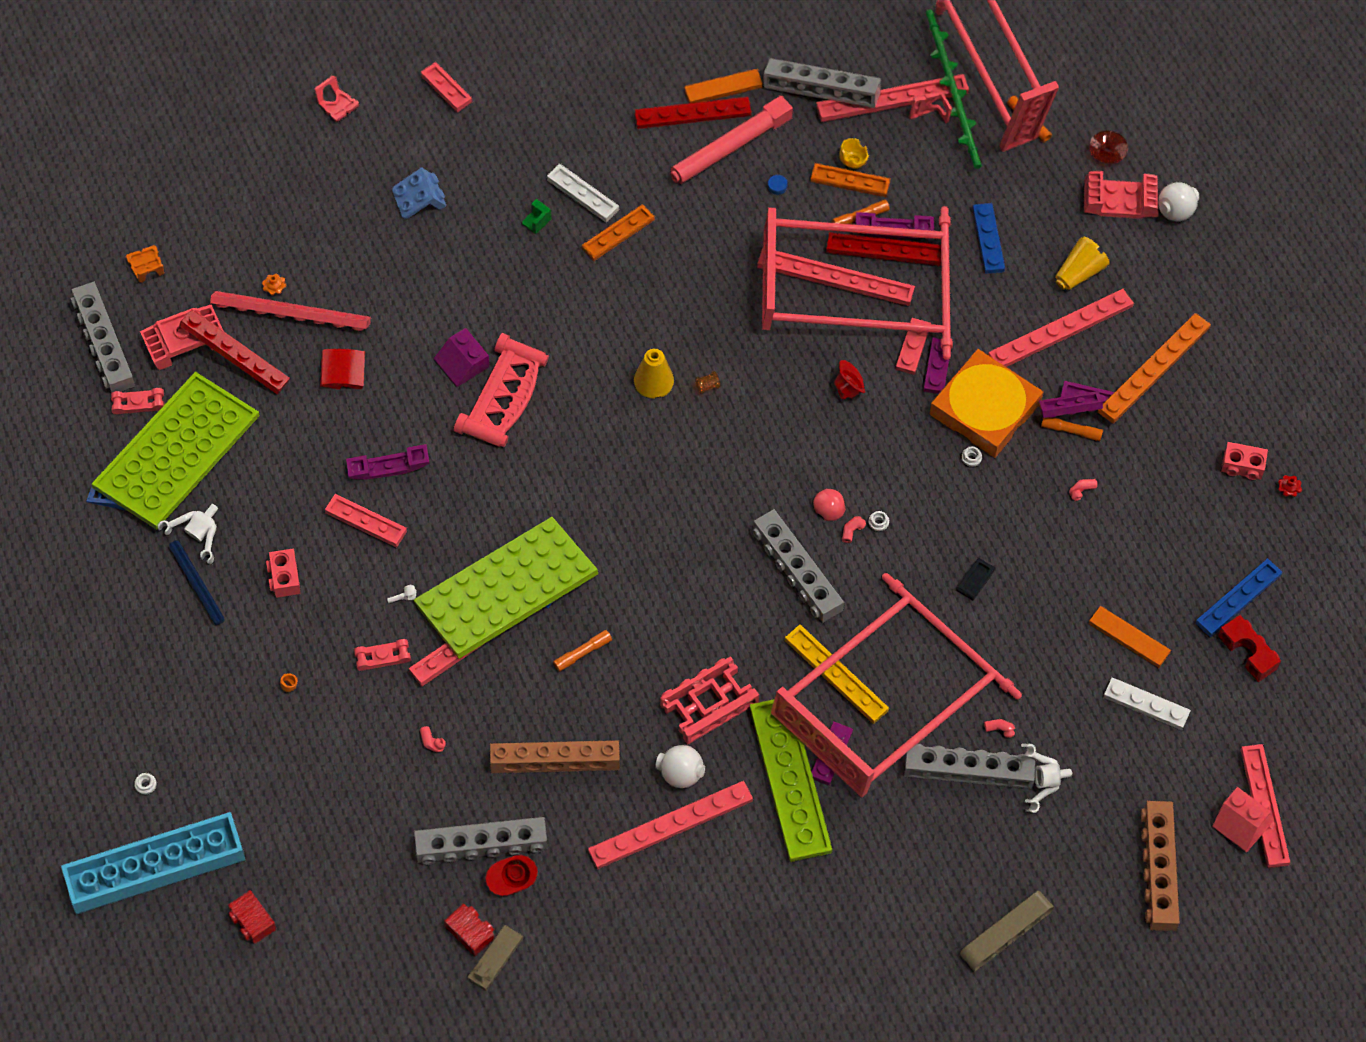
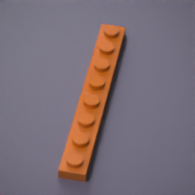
M1195 313L1103 403V409H1099L1098 413L1114 424L1205 334L1211 324Z

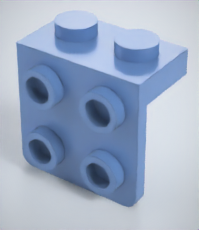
M421 167L392 188L402 217L408 219L428 204L438 209H443L446 206L444 201L445 195L439 188V180L434 173H430Z

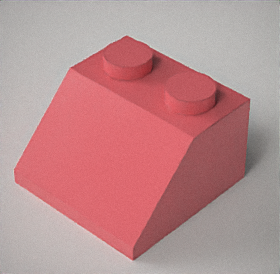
M1237 787L1223 803L1213 828L1247 853L1274 819L1270 810Z

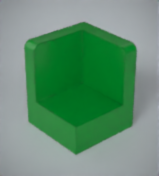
M535 199L531 203V213L522 221V225L537 234L551 220V209Z

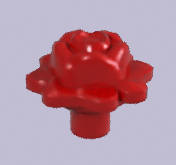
M1284 475L1283 479L1278 481V490L1283 492L1284 496L1296 497L1297 493L1302 492L1300 487L1302 482L1297 480L1296 476Z

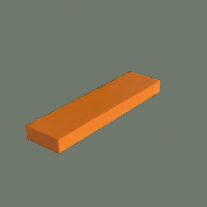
M754 69L684 86V91L689 103H698L763 88V83L758 70Z
M815 163L811 182L886 197L890 178Z
M642 204L584 243L582 249L595 261L653 222L655 217Z
M1102 606L1098 608L1089 620V625L1157 668H1160L1171 652L1169 648Z

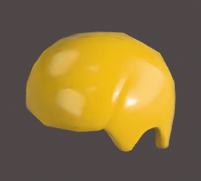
M848 138L844 140L839 150L841 162L853 169L860 168L866 164L869 157L867 147H862L858 139Z

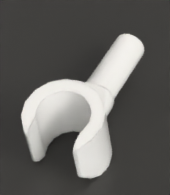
M405 586L404 593L387 598L388 603L401 599L414 600L416 598L415 586Z

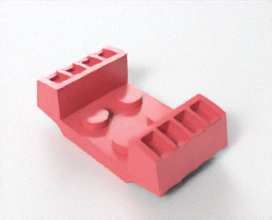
M1103 171L1089 172L1084 179V213L1107 217L1140 219L1144 217H1158L1157 176L1144 174L1142 182L1103 180Z
M212 305L192 308L223 331ZM192 309L157 321L153 326L140 331L158 370L172 366L171 357L206 345L179 326L181 320Z

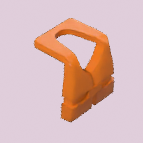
M155 245L144 248L142 252L136 251L126 255L127 261L131 265V269L139 283L145 281L146 275L150 272L156 271L159 276L164 274L163 264H161L160 257H158L159 253Z

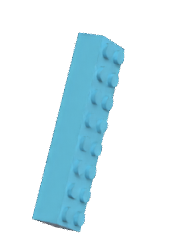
M229 812L80 859L61 867L72 905L76 914L244 861L245 856L232 814Z

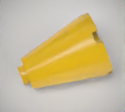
M1081 237L1058 271L1056 284L1063 290L1072 289L1105 269L1110 264L1107 255L1104 252L1101 254L1097 250L1099 246L1087 237Z
M650 349L645 353L634 376V384L637 391L648 398L666 396L674 385L672 371L663 352L659 349Z

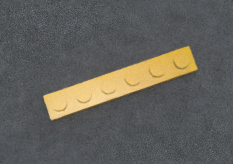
M801 625L797 626L785 637V642L814 669L832 655ZM839 660L821 674L873 724L889 711V707Z

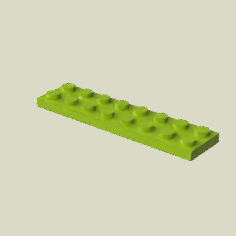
M774 700L750 704V712L790 862L831 854L832 847L804 744L771 714Z

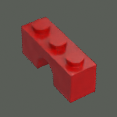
M1239 615L1221 627L1218 637L1230 651L1237 647H1246L1251 650L1253 656L1248 658L1245 668L1258 682L1278 669L1281 662L1279 655L1274 650H1271L1266 644L1265 639L1252 629V625L1248 620H1244Z

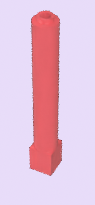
M779 96L763 106L762 112L671 167V178L674 182L680 184L686 182L771 128L775 130L791 120L793 107L782 96Z

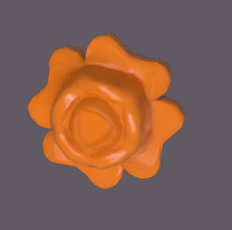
M278 274L268 275L266 280L262 281L263 290L269 292L270 295L275 293L281 294L282 290L286 288L285 278L280 277Z

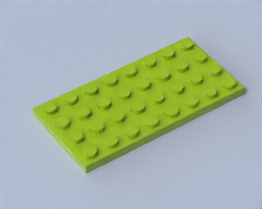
M194 372L93 481L92 488L157 530L159 523L170 516L259 417V411L202 375Z
M550 517L415 598L414 603L458 659L595 577L598 575V569L557 521Z

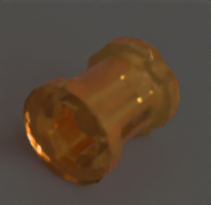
M715 371L701 378L699 376L695 377L696 386L700 394L714 387L720 388V381Z

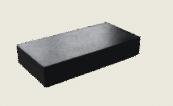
M977 558L957 586L956 591L974 601L996 568Z

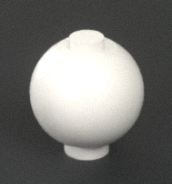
M1171 183L1159 195V209L1169 220H1186L1193 215L1197 208L1199 193L1194 187H1190L1185 183Z
M686 745L674 746L666 754L660 753L656 760V769L661 770L666 782L677 788H687L694 785L703 777L705 772V765H703L700 754L692 747Z

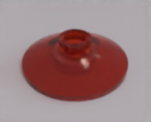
M1101 131L1092 137L1089 149L1092 156L1098 161L1113 164L1125 158L1128 152V144L1125 138L1117 132Z

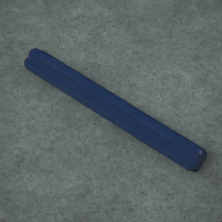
M178 540L169 544L171 552L215 625L222 624L225 621L223 614Z

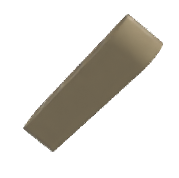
M1037 891L968 944L960 952V956L973 971H977L995 957L996 954H999L1013 941L1026 933L1029 928L1031 929L1053 911L1054 906L1041 891Z

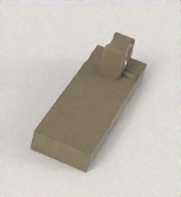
M504 925L468 976V980L487 991L523 940V936Z

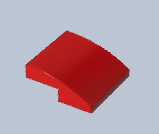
M352 349L322 350L320 386L332 389H340L342 386L362 389L364 386L365 351Z

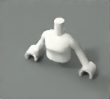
M211 504L205 513L191 511L170 522L163 520L159 523V531L164 526H168L164 533L169 535L172 527L190 520L184 531L199 542L207 535L205 550L201 552L200 557L204 559L206 555H210L207 563H213L214 556L211 552V545L217 526L211 517L218 510V507L214 504Z
M1022 744L1021 747L1027 748V752L1022 754V756L1032 757L1042 763H1046V765L1035 767V783L1038 788H1048L1043 789L1033 799L1025 800V802L1031 804L1030 809L1026 810V812L1035 813L1039 810V801L1057 791L1061 778L1071 777L1072 771L1071 769L1060 770L1059 764L1055 759L1037 753L1033 744Z

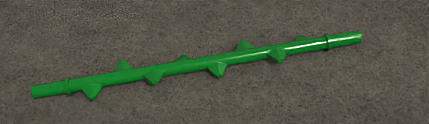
M930 9L926 11V16L937 48L931 54V57L941 60L945 77L940 80V85L949 87L955 105L950 116L959 118L964 135L958 139V143L968 146V153L971 156L975 169H979L982 165L977 152L978 148L975 146L970 130L976 125V121L966 117L961 99L967 92L963 89H957L952 70L958 64L948 60L943 41L949 36L948 32L939 31V25L936 22L933 10Z

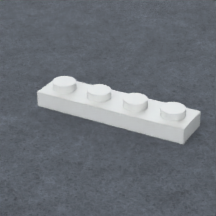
M561 164L547 176V181L605 222L619 211V206Z
M1113 677L1103 697L1180 730L1183 729L1190 710Z

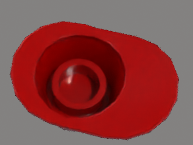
M841 360L839 362L840 372L834 381L840 398L844 400L847 397L854 398L859 393H865L863 378L859 371L850 362Z
M516 855L491 865L486 874V884L493 893L501 896L521 891L532 886L536 881L538 874L537 866L528 856Z

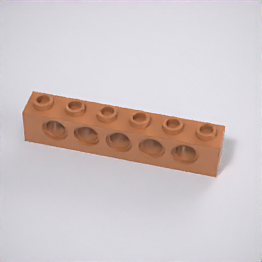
M619 741L490 744L491 773L620 770Z
M1147 801L1145 808L1141 809V821L1145 822V829H1142V841L1146 842V849H1143V862H1147V869H1144V882H1148V889H1145V902H1149V910H1146V923H1150V930L1176 931L1179 925L1173 802ZM1152 823H1159L1162 828H1156ZM1153 843H1160L1163 848H1157ZM1154 863H1161L1164 868H1158ZM1156 883H1161V884H1163V885L1165 886V888H1164V889L1158 888V887L1156 886ZM1161 903L1166 906V909H1160L1156 904Z

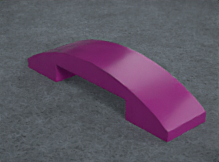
M856 212V225L934 231V216L914 215V219L911 220L876 218V213ZM862 233V234L869 235V236H873V237L888 238V239H916V238H918V237H905V236H892V235H879V234H867V233Z
M427 444L408 447L407 452L370 459H367L366 455L346 459L350 479H374L396 476L415 471L430 464Z

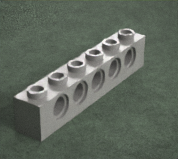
M770 58L764 72V88L875 108L881 93V78Z
M95 282L72 289L74 297L70 299L74 309L78 308L80 312L77 313L80 325L84 324L86 329H83L86 340H91L92 345H89L93 357L97 356L98 361H95L99 373L103 372L105 375L102 377L105 388H110L112 393L135 387L133 376Z
M775 509L754 520L752 530L754 537L758 541L761 540L763 542L766 553L769 556L772 555L776 560L777 568L786 573L789 584L797 588L801 600L804 603L807 602L811 607L812 615L815 618H819L823 623L842 612L844 601ZM775 534V535H777L778 537L773 538V537H770L769 535ZM781 550H788L789 552L783 553ZM798 565V566H800L801 568L796 569V568H793L792 566ZM804 581H811L812 584H806ZM821 596V597H823L824 599H823V600H818V599H816L815 597Z
M916 744L906 753L904 777L1032 789L1034 783L1035 759L1022 756V754L1009 755L1006 752L988 753L985 750L966 751L964 748L945 749L942 746L924 747L921 744ZM930 759L932 763L928 764L923 762L922 760ZM944 761H951L953 765H946ZM965 763H972L975 767H967ZM993 765L996 769L991 770L988 769L986 766ZM1008 767H1014L1017 771L1012 772Z
M544 817L415 831L418 863L422 862L426 865L433 864L439 860H444L445 862H453L457 858L474 860L478 856L498 857L503 853L518 855L522 851L538 853L542 852L543 849H547ZM522 835H528L530 838L527 840H521L519 837ZM501 837L508 838V840L503 843L498 841V839ZM480 839L487 841L483 845H479L476 843ZM457 842L465 843L462 847L455 846ZM436 844L443 845V847L438 850L433 848V846Z

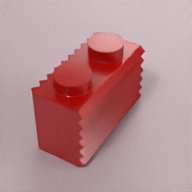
M251 890L228 904L230 919L234 924L237 922L242 927L240 932L247 941L251 939L256 944L276 930L274 921Z
M463 903L444 920L445 928L476 956L494 940V929L487 921L482 922L478 918L479 914L472 906L467 907Z

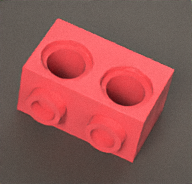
M1227 442L1221 472H1225L1230 476H1245L1250 480L1262 479L1268 449Z
M294 549L269 552L270 560H267L266 564L268 573L272 572V578L269 579L270 591H275L276 598L301 594ZM280 563H286L284 566H277ZM283 581H288L285 585L280 584Z

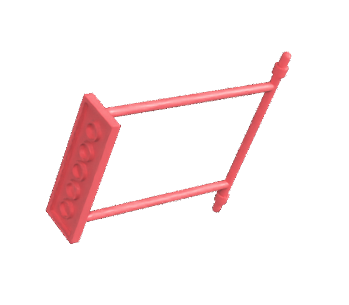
M937 0L935 6L936 14L942 15L947 10L1007 126L999 145L1002 152L1037 139L1059 89L1057 82L1054 81L1040 86L996 0H987L1033 88L1020 94L1013 114L1010 117L951 1Z
M946 206L941 208V216L939 217L941 231L776 219V208H768L763 229L762 330H770L772 320L942 333L941 349L943 350V358L949 360L951 358L953 340L950 335L949 227L951 226V218L948 208ZM776 227L941 239L942 325L774 313Z
M888 573L882 575L883 581L890 586L889 589L895 594L898 593L902 599L788 691L781 687L776 692L771 714L861 798L868 793L873 780L992 680H995L1005 693L1008 692L1015 699L1022 697L1021 692L1014 687V683L1010 679H1005L911 595L898 579L895 580ZM910 604L987 674L872 770L794 696L906 605Z

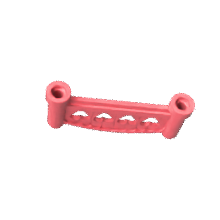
M501 333L495 346V352L501 355L470 416L460 413L454 426V432L461 435L465 433L495 446L505 447L509 437L505 433L515 424L527 407L535 388L538 368L546 366L549 356L545 352L512 340L509 335ZM527 365L529 369L525 371L526 375L524 377H519L511 366ZM519 381L521 385L517 387L518 391L516 393H511L503 382ZM511 397L513 401L509 403L508 409H502L495 398ZM503 413L505 417L501 419V424L496 426L486 414Z

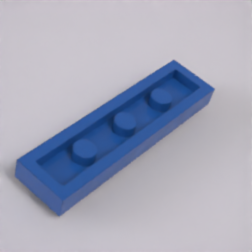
M993 204L973 205L972 209L985 274L1005 272Z

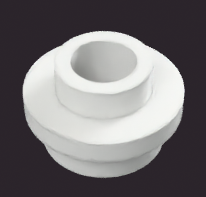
M968 447L962 453V461L967 466H977L982 460V454L976 447ZM968 456H974L975 459H970Z
M876 511L869 517V526L875 531H883L889 525V518L882 511ZM876 520H881L882 523H881V524H878V523H876L875 521H876Z
M148 773L140 774L135 780V788L141 794H149L156 788V779ZM144 782L150 783L147 787H143L142 784Z

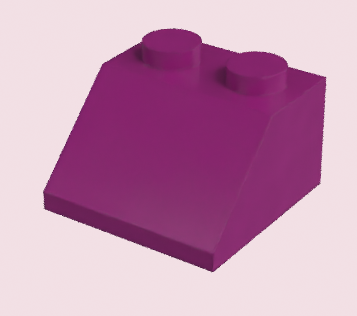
M467 328L451 336L434 357L435 362L456 387H459L490 367L489 355Z

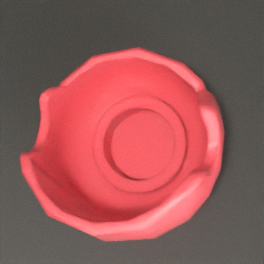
M834 489L822 490L813 500L816 514H820L826 521L839 519L846 510L843 496Z

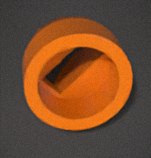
M290 673L284 674L280 680L282 690L285 692L295 690L298 682L297 677Z

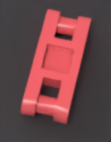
M154 388L149 391L112 392V413L126 414L159 411L164 406V401H162L164 390L162 388ZM148 399H154V401L149 403ZM127 401V405H122L121 402Z
M400 639L393 643L355 648L354 654L358 659L356 662L357 670L362 671L410 662L411 655L407 651L409 648L408 640ZM393 651H399V655L393 656ZM372 655L373 660H366V656Z

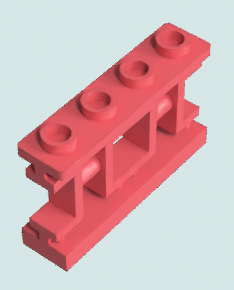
M732 657L720 659L715 663V666L710 669L701 670L693 679H686L679 687L674 690L669 689L662 694L660 698L662 709L664 708L667 714L676 709L685 721L679 725V732L683 734V739L687 744L692 743L748 710L750 704L759 702V694L755 688L752 690L750 684L740 688L732 676L738 673V667L736 664L734 665ZM723 674L727 683L719 687L714 678ZM712 689L720 701L705 709L697 696ZM733 690L738 698L729 703L725 694ZM688 694L692 704L684 708L678 699ZM698 711L703 719L693 724L694 721L690 714Z

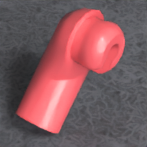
M1096 479L1079 480L1070 488L1069 495L1074 501L1080 500L1083 496L1081 493L1083 490L1097 488Z
M856 516L844 525L842 542L851 543L853 532L856 529H863L866 526V521L860 516Z
M1003 719L984 722L986 732L1002 730L1006 738L1015 735L1014 725Z
M428 726L420 729L425 748L434 752L444 750L446 746L444 739L432 738L430 727Z

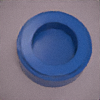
M781 175L772 176L768 181V190L775 195L783 194L787 190L786 178Z

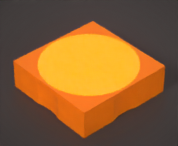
M977 349L931 403L929 415L950 429L961 433L971 443L996 458L1011 440L1016 429L1025 423L1037 409L1044 391Z

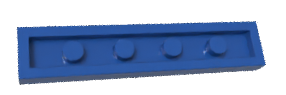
M1267 558L1199 617L1195 624L1209 637H1212L1221 627L1275 582L1283 572Z

